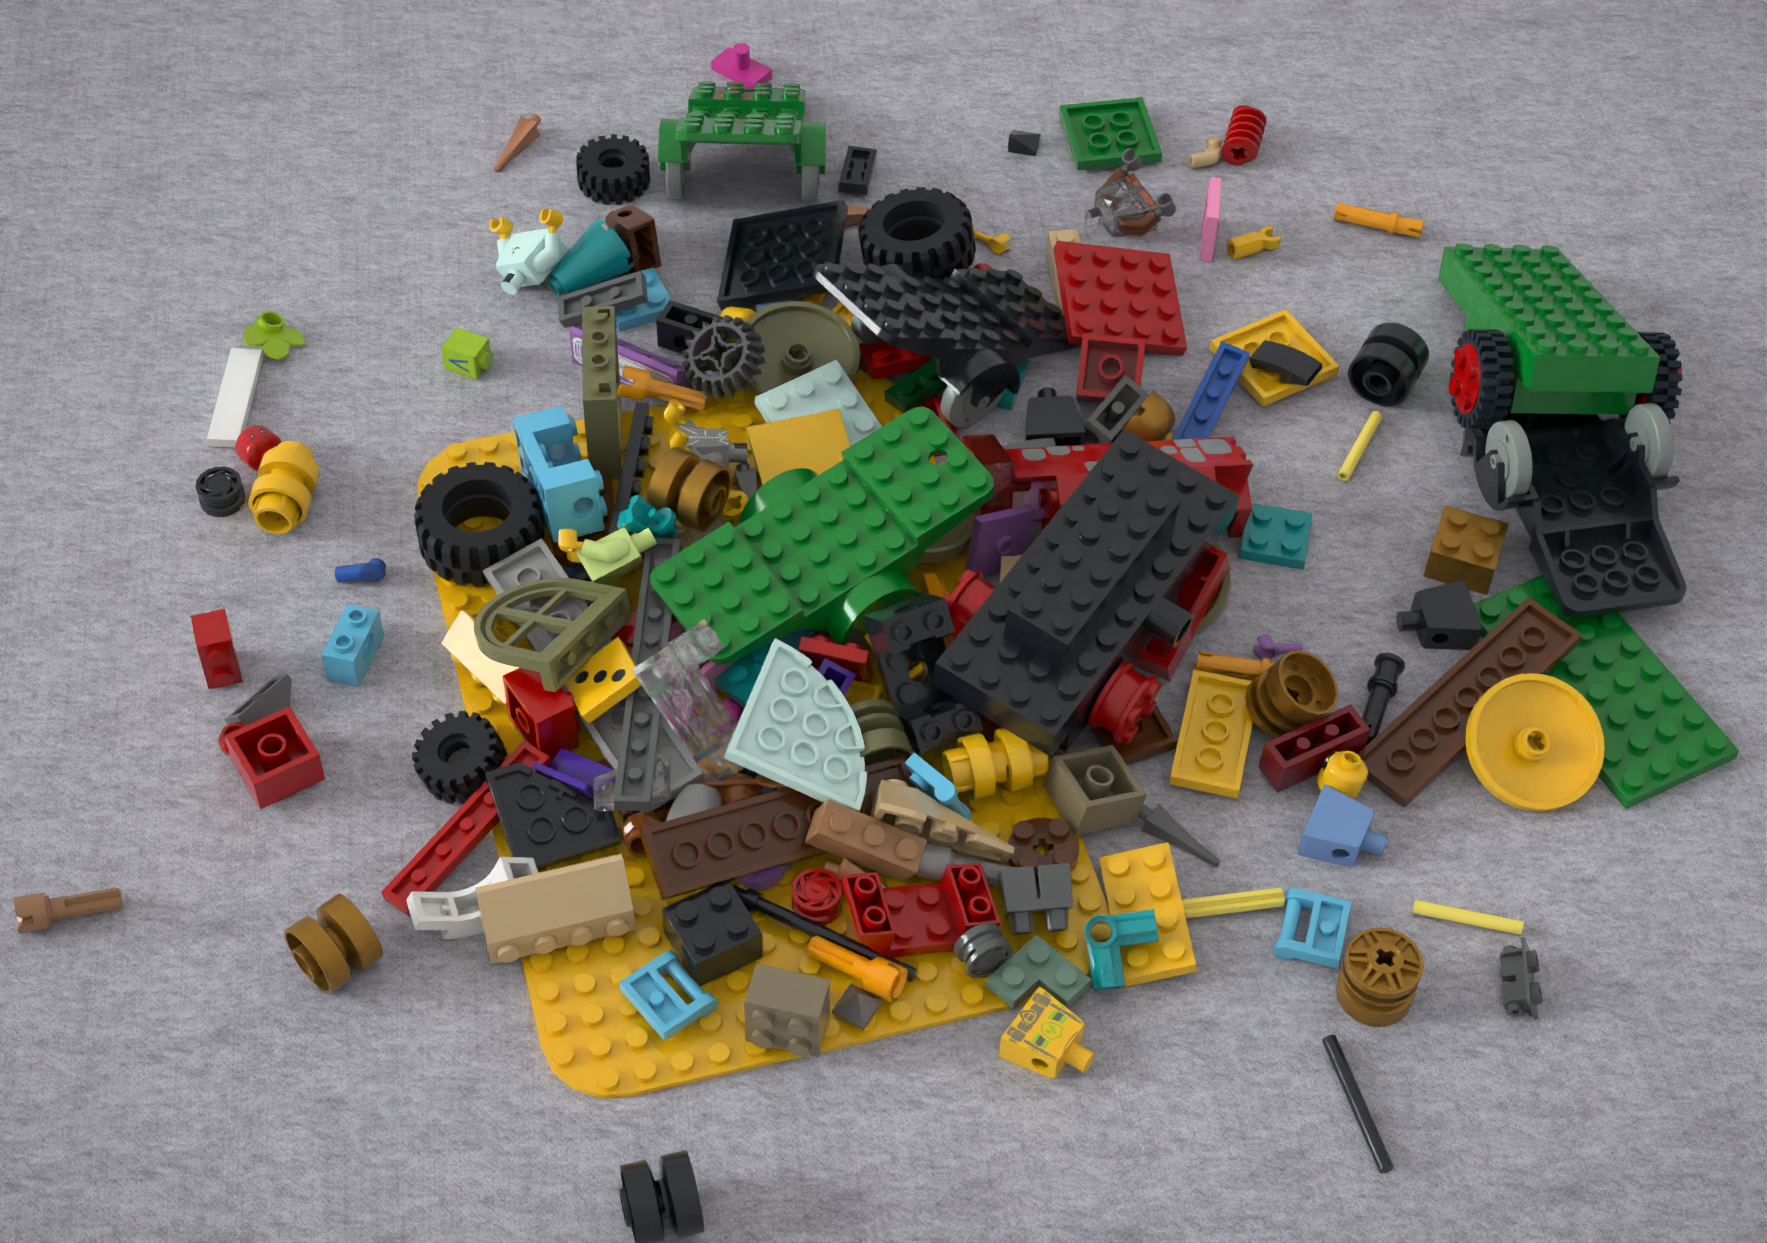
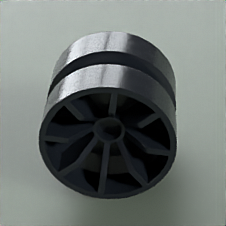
M1398 323L1377 325L1371 330L1349 366V382L1356 393L1369 402L1384 407L1399 405L1407 399L1417 379L1426 367L1429 360L1428 347L1422 337L1407 326Z
M687 1150L661 1155L659 1161L661 1179L654 1180L650 1165L646 1160L620 1165L623 1188L619 1189V1196L626 1227L632 1228L635 1243H662L664 1240L663 1219L665 1218L670 1219L673 1231L678 1238L704 1232L700 1198Z

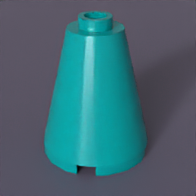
M602 219L592 222L549 273L551 280L548 283L558 296L597 285L624 274L634 267V262L628 263L627 261L631 256L629 250L612 228L606 231L601 226L605 223Z

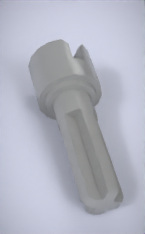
M927 842L916 876L941 881L948 865L981 863L988 884L998 885L997 873L1000 869L1014 867L954 855L955 851L952 850L951 846Z

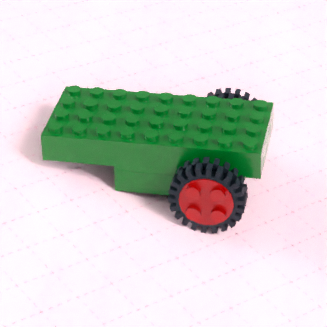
M1462 243L1456 244L1455 247H1444L1438 281L1466 314L1464 330L1461 334L1462 338L1458 339V347H1455L1453 352L1454 359H1452L1451 366L1454 368V372H1450L1449 394L1453 396L1451 404L1455 406L1453 412L1455 416H1458L1457 422L1461 424V427L1466 429H1490L1494 423L1504 421L1503 417L1507 416L1508 411L1510 413L1618 414L1619 418H1627L1629 411L1635 405L1647 403L1658 405L1664 411L1671 424L1670 419H1674L1676 415L1674 408H1678L1680 403L1676 399V395H1681L1682 388L1678 387V383L1682 381L1681 361H1676L1680 353L1678 349H1674L1676 346L1675 341L1671 340L1669 334L1637 332L1626 319L1596 290L1592 283L1563 255L1559 248L1549 245L1542 246L1541 249H1531L1525 245L1502 248L1494 244H1486L1484 247H1473Z

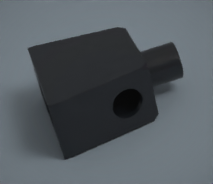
M1046 387L1038 391V397L1028 399L1025 441L1054 438L1056 446L1085 445L1086 428L1072 397L1056 396V391L1053 388Z
M1465 580L1416 592L1411 610L1397 612L1396 616L1398 630L1400 632L1416 630L1420 644L1425 649L1471 650L1478 644L1482 631Z

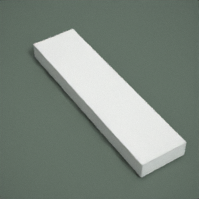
M231 348L207 436L209 447L236 448L237 438L245 430L263 361L262 349Z

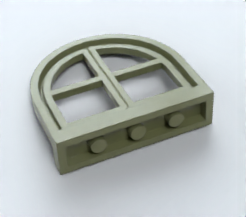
M551 578L525 583L499 594L479 611L474 621L473 630L477 646L487 658L501 664L540 672L544 690L556 692L632 616L625 588L573 578ZM554 596L537 613L513 609V607L533 599ZM568 596L594 601L574 621L548 616ZM498 619L524 624L504 643L500 642L493 635V628ZM535 627L562 632L542 652L515 647Z

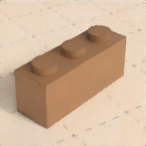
M827 800L815 810L805 843L841 858L845 857L851 862L904 882L918 872L927 840Z

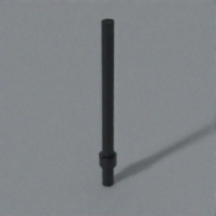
M732 884L749 912L754 914L758 911L809 936L822 937L869 960L879 956L906 968L908 971L907 981L911 983L914 981L918 969L895 958H886L856 940L764 899L762 893L752 888L745 890Z

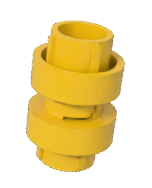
M284 441L263 455L257 479L253 484L248 499V505L254 514L256 525L268 533H288L306 519L311 504V495L315 491L320 475V469L314 460V454L306 445L296 441Z
M1005 728L995 730L994 741L987 742L981 733L959 737L957 748L945 750L941 755L944 777L955 786L958 793L966 791L971 800L993 796L996 791V784L1003 783L1008 792L1030 788L1033 784V777L1045 775L1048 772L1047 754Z

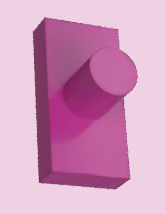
M745 43L735 44L733 49L728 47L711 60V70L734 82L744 83V87H755V83H767L772 79V69L751 59L750 47Z

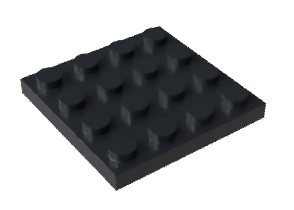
M845 200L733 219L717 299L720 309L724 310L726 307H743L829 292L815 279L812 273L817 264L830 262L839 265L848 212Z

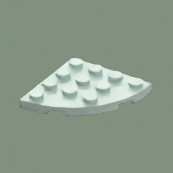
M775 638L724 758L823 803L831 800L859 812L865 795L867 772L865 771L864 757H860V751H864L865 744L856 717L844 695L831 679L827 681L812 667V661L808 657Z

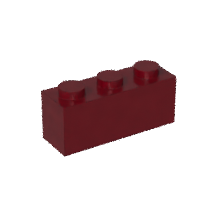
M1350 704L1265 743L1258 768L1278 793L1317 775L1326 756L1334 751H1352L1358 754L1366 746L1371 729Z

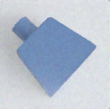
M1324 784L1302 834L1297 854L1353 867L1361 850L1382 857L1389 837L1370 830L1374 817V811L1371 808Z

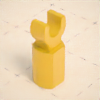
M1266 226L1258 233L1254 231L1229 239L1227 251L1233 260L1259 253L1262 249H1277L1280 246L1281 237H1272L1273 227Z

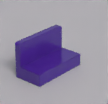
M560 748L550 768L537 762L532 767L538 774L550 780L553 778L577 790L579 794L604 804L607 802L616 783L617 773L615 770L563 748Z

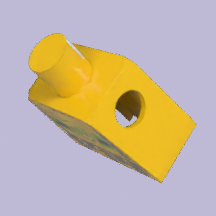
M1038 987L1002 1035L999 1057L1052 1079L1059 1075L1067 1063L1085 1073L1092 1064L1095 1053L1080 1045L1085 1028L1083 1021L1046 990Z

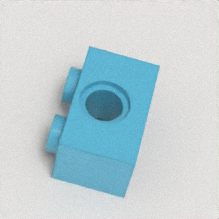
M347 603L321 654L327 680L355 687L360 686L384 637L380 612L378 610Z

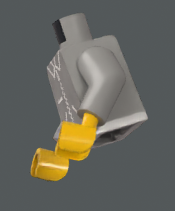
M674 399L669 402L664 411V418L668 423L678 425L671 430L667 437V442L671 448L680 447L698 455L701 461L708 459L729 468V462H747V443H729L727 431L724 429L698 428L689 418L685 420L681 417L686 409L680 402Z

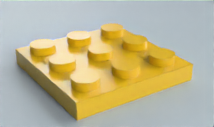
M1286 309L1215 338L1210 343V350L1214 354L1221 341L1250 352L1251 356L1261 343L1267 340L1295 348L1322 363L1323 368L1308 386L1281 382L1278 372L1252 368L1250 359H1248L1238 381L1262 407L1338 375L1340 367Z

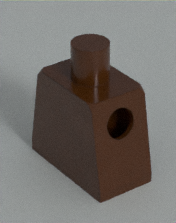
M628 205L619 210L612 211L606 216L605 223L608 229L612 228L617 233L631 254L627 259L628 263L634 262V267L630 270L631 273L653 267L656 269L662 266L653 217L634 205Z

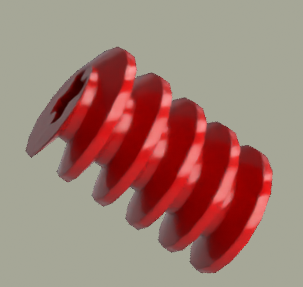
M1240 105L1234 108L1221 149L1222 157L1228 164L1237 166L1256 159L1267 124V118L1261 110L1247 105Z

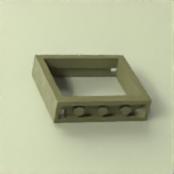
M615 306L582 307L583 410L588 460L594 471H600L601 477H612V480L620 479L622 472L621 396H617L620 385Z

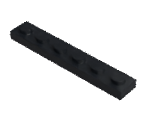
M636 402L609 534L619 530L617 527L619 514L621 511L629 508L631 497L638 494L641 496L642 481L639 478H645L646 459H643V457H649L650 437L648 435L653 436L655 424L654 416H649V403Z

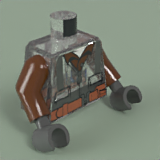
M1128 148L1121 156L1124 165L1121 168L1117 167L1103 186L1096 191L1094 208L1086 210L1084 213L1085 221L1090 228L1102 224L1110 236L1115 238L1128 235L1144 236L1147 232L1157 230L1158 223L1162 220V215L1170 217L1176 211V206L1168 193L1160 194L1155 202L1135 174H1128L1129 171H1136L1142 166L1140 156L1138 154L1135 156L1133 149Z

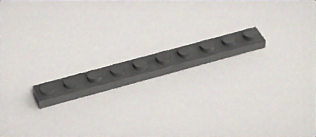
M655 539L657 544L645 550L632 659L646 682L626 697L613 799L614 810L651 811L673 614L653 590L650 574L656 566L681 551L680 539Z

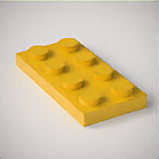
M1193 669L1169 785L1238 799L1253 724L1245 699L1247 687L1252 681Z
M1169 842L1099 857L1110 915L1154 909L1159 942L1120 947L1125 986L1129 987L1198 972Z

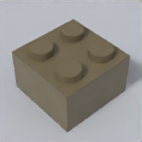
M1113 745L1053 756L1042 785L1065 821L1069 823L1070 829L1075 836L1135 824L1147 796Z
M756 964L744 1002L745 1040L761 1048L774 1047L788 1050L797 1056L810 1055L819 1057L830 1019V980Z

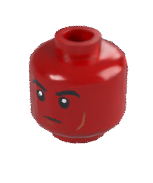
M253 425L243 430L237 438L235 445L236 453L240 460L250 468L258 471L263 455L268 450L278 446L282 441L280 437L265 426Z

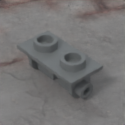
M1521 937L1522 948L1508 945L1503 947V952L1499 955L1503 981L1516 979L1514 982L1502 983L1504 1008L1508 1010L1509 1015L1519 1016L1523 1014L1524 1010H1531L1535 1020L1538 1019L1537 1004L1543 1003L1540 984L1534 981V973L1540 971L1539 960L1536 950L1530 951L1525 937Z

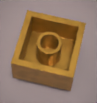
M1445 505L1423 577L1447 584L1465 580L1468 590L1487 595L1509 523Z

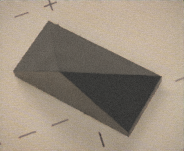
M288 674L273 677L224 720L227 724L242 723L246 726L290 706L292 679Z

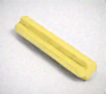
M1279 887L1182 899L1186 919L1283 907L1285 905L1283 889Z

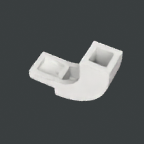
M500 857L491 873L484 880L460 891H411L406 901L414 929L441 930L443 939L464 938L483 933L475 888L538 873L534 858Z

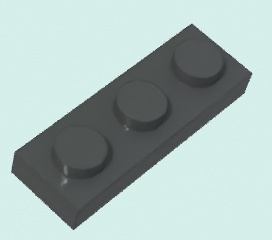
M638 271L559 296V322L564 328L582 323V307L615 306V312L648 302L645 275L642 271Z

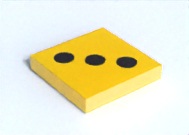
M617 637L595 653L565 685L568 691L575 697L573 701L581 716L589 724L646 681L625 644Z

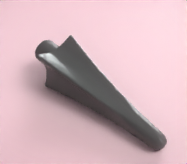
M741 462L736 466L737 471H734L737 478L734 485L738 491L744 492L750 499L758 490L757 468L750 470L747 462Z
M1159 803L1154 810H1151L1144 804L1142 805L1138 818L1145 822L1141 830L1142 832L1182 848L1213 866L1219 865V859L1195 840Z

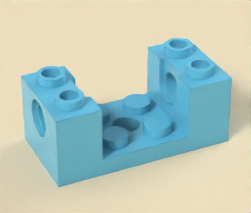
M558 406L513 417L512 421L522 474L528 478V482L532 483L538 492L543 521L553 543L558 542L561 529L576 530L577 537L605 530L603 516H607V507L603 496L600 497L599 490L604 489L600 471H594L588 459H581L579 446L577 443H573V436L578 435L573 416L568 417L563 406Z

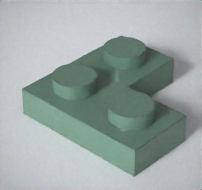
M1036 934L987 978L986 987L1012 1009L1018 1006L1037 987L1046 990L1068 1008L1091 987L1092 979Z

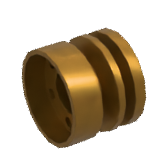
M1301 650L1286 653L1269 669L1254 679L1248 685L1245 694L1246 707L1253 722L1264 733L1274 739L1324 717L1337 705L1339 697L1337 682L1331 670L1321 659L1310 652Z
M1389 928L1367 929L1359 932L1349 942L1336 984L1337 1000L1346 1014L1355 1021L1371 1027H1387L1400 1022L1409 1013L1424 969L1422 954L1415 942L1403 933Z

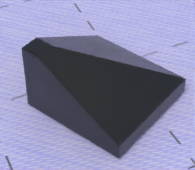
M1012 130L1009 135L1008 152L1036 156L1041 134Z

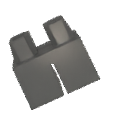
M1070 863L1037 865L1035 869L1034 866L1000 869L997 873L999 888H1001L1003 917H1009V924L1013 935L1034 932L1032 914L1045 913L1047 932L1065 931L1068 928V911L1073 907Z

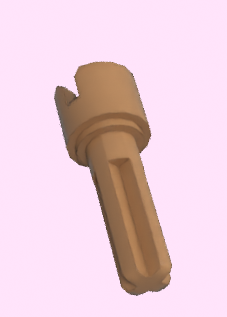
M119 888L49 899V895L45 896L44 892L14 897L19 934L50 929V925L53 924L54 920L120 909L123 904Z

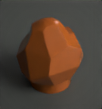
M640 811L630 815L621 827L623 840L628 852L637 858H647L639 831L643 827L665 821L657 814L650 812L642 813Z

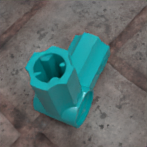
M1154 909L1108 916L1096 915L1087 921L1084 934L1087 943L1093 991L1125 987L1120 947L1159 942ZM1098 924L1108 925L1112 930L1110 939L1103 943L1094 941L1091 937V931L1094 926Z

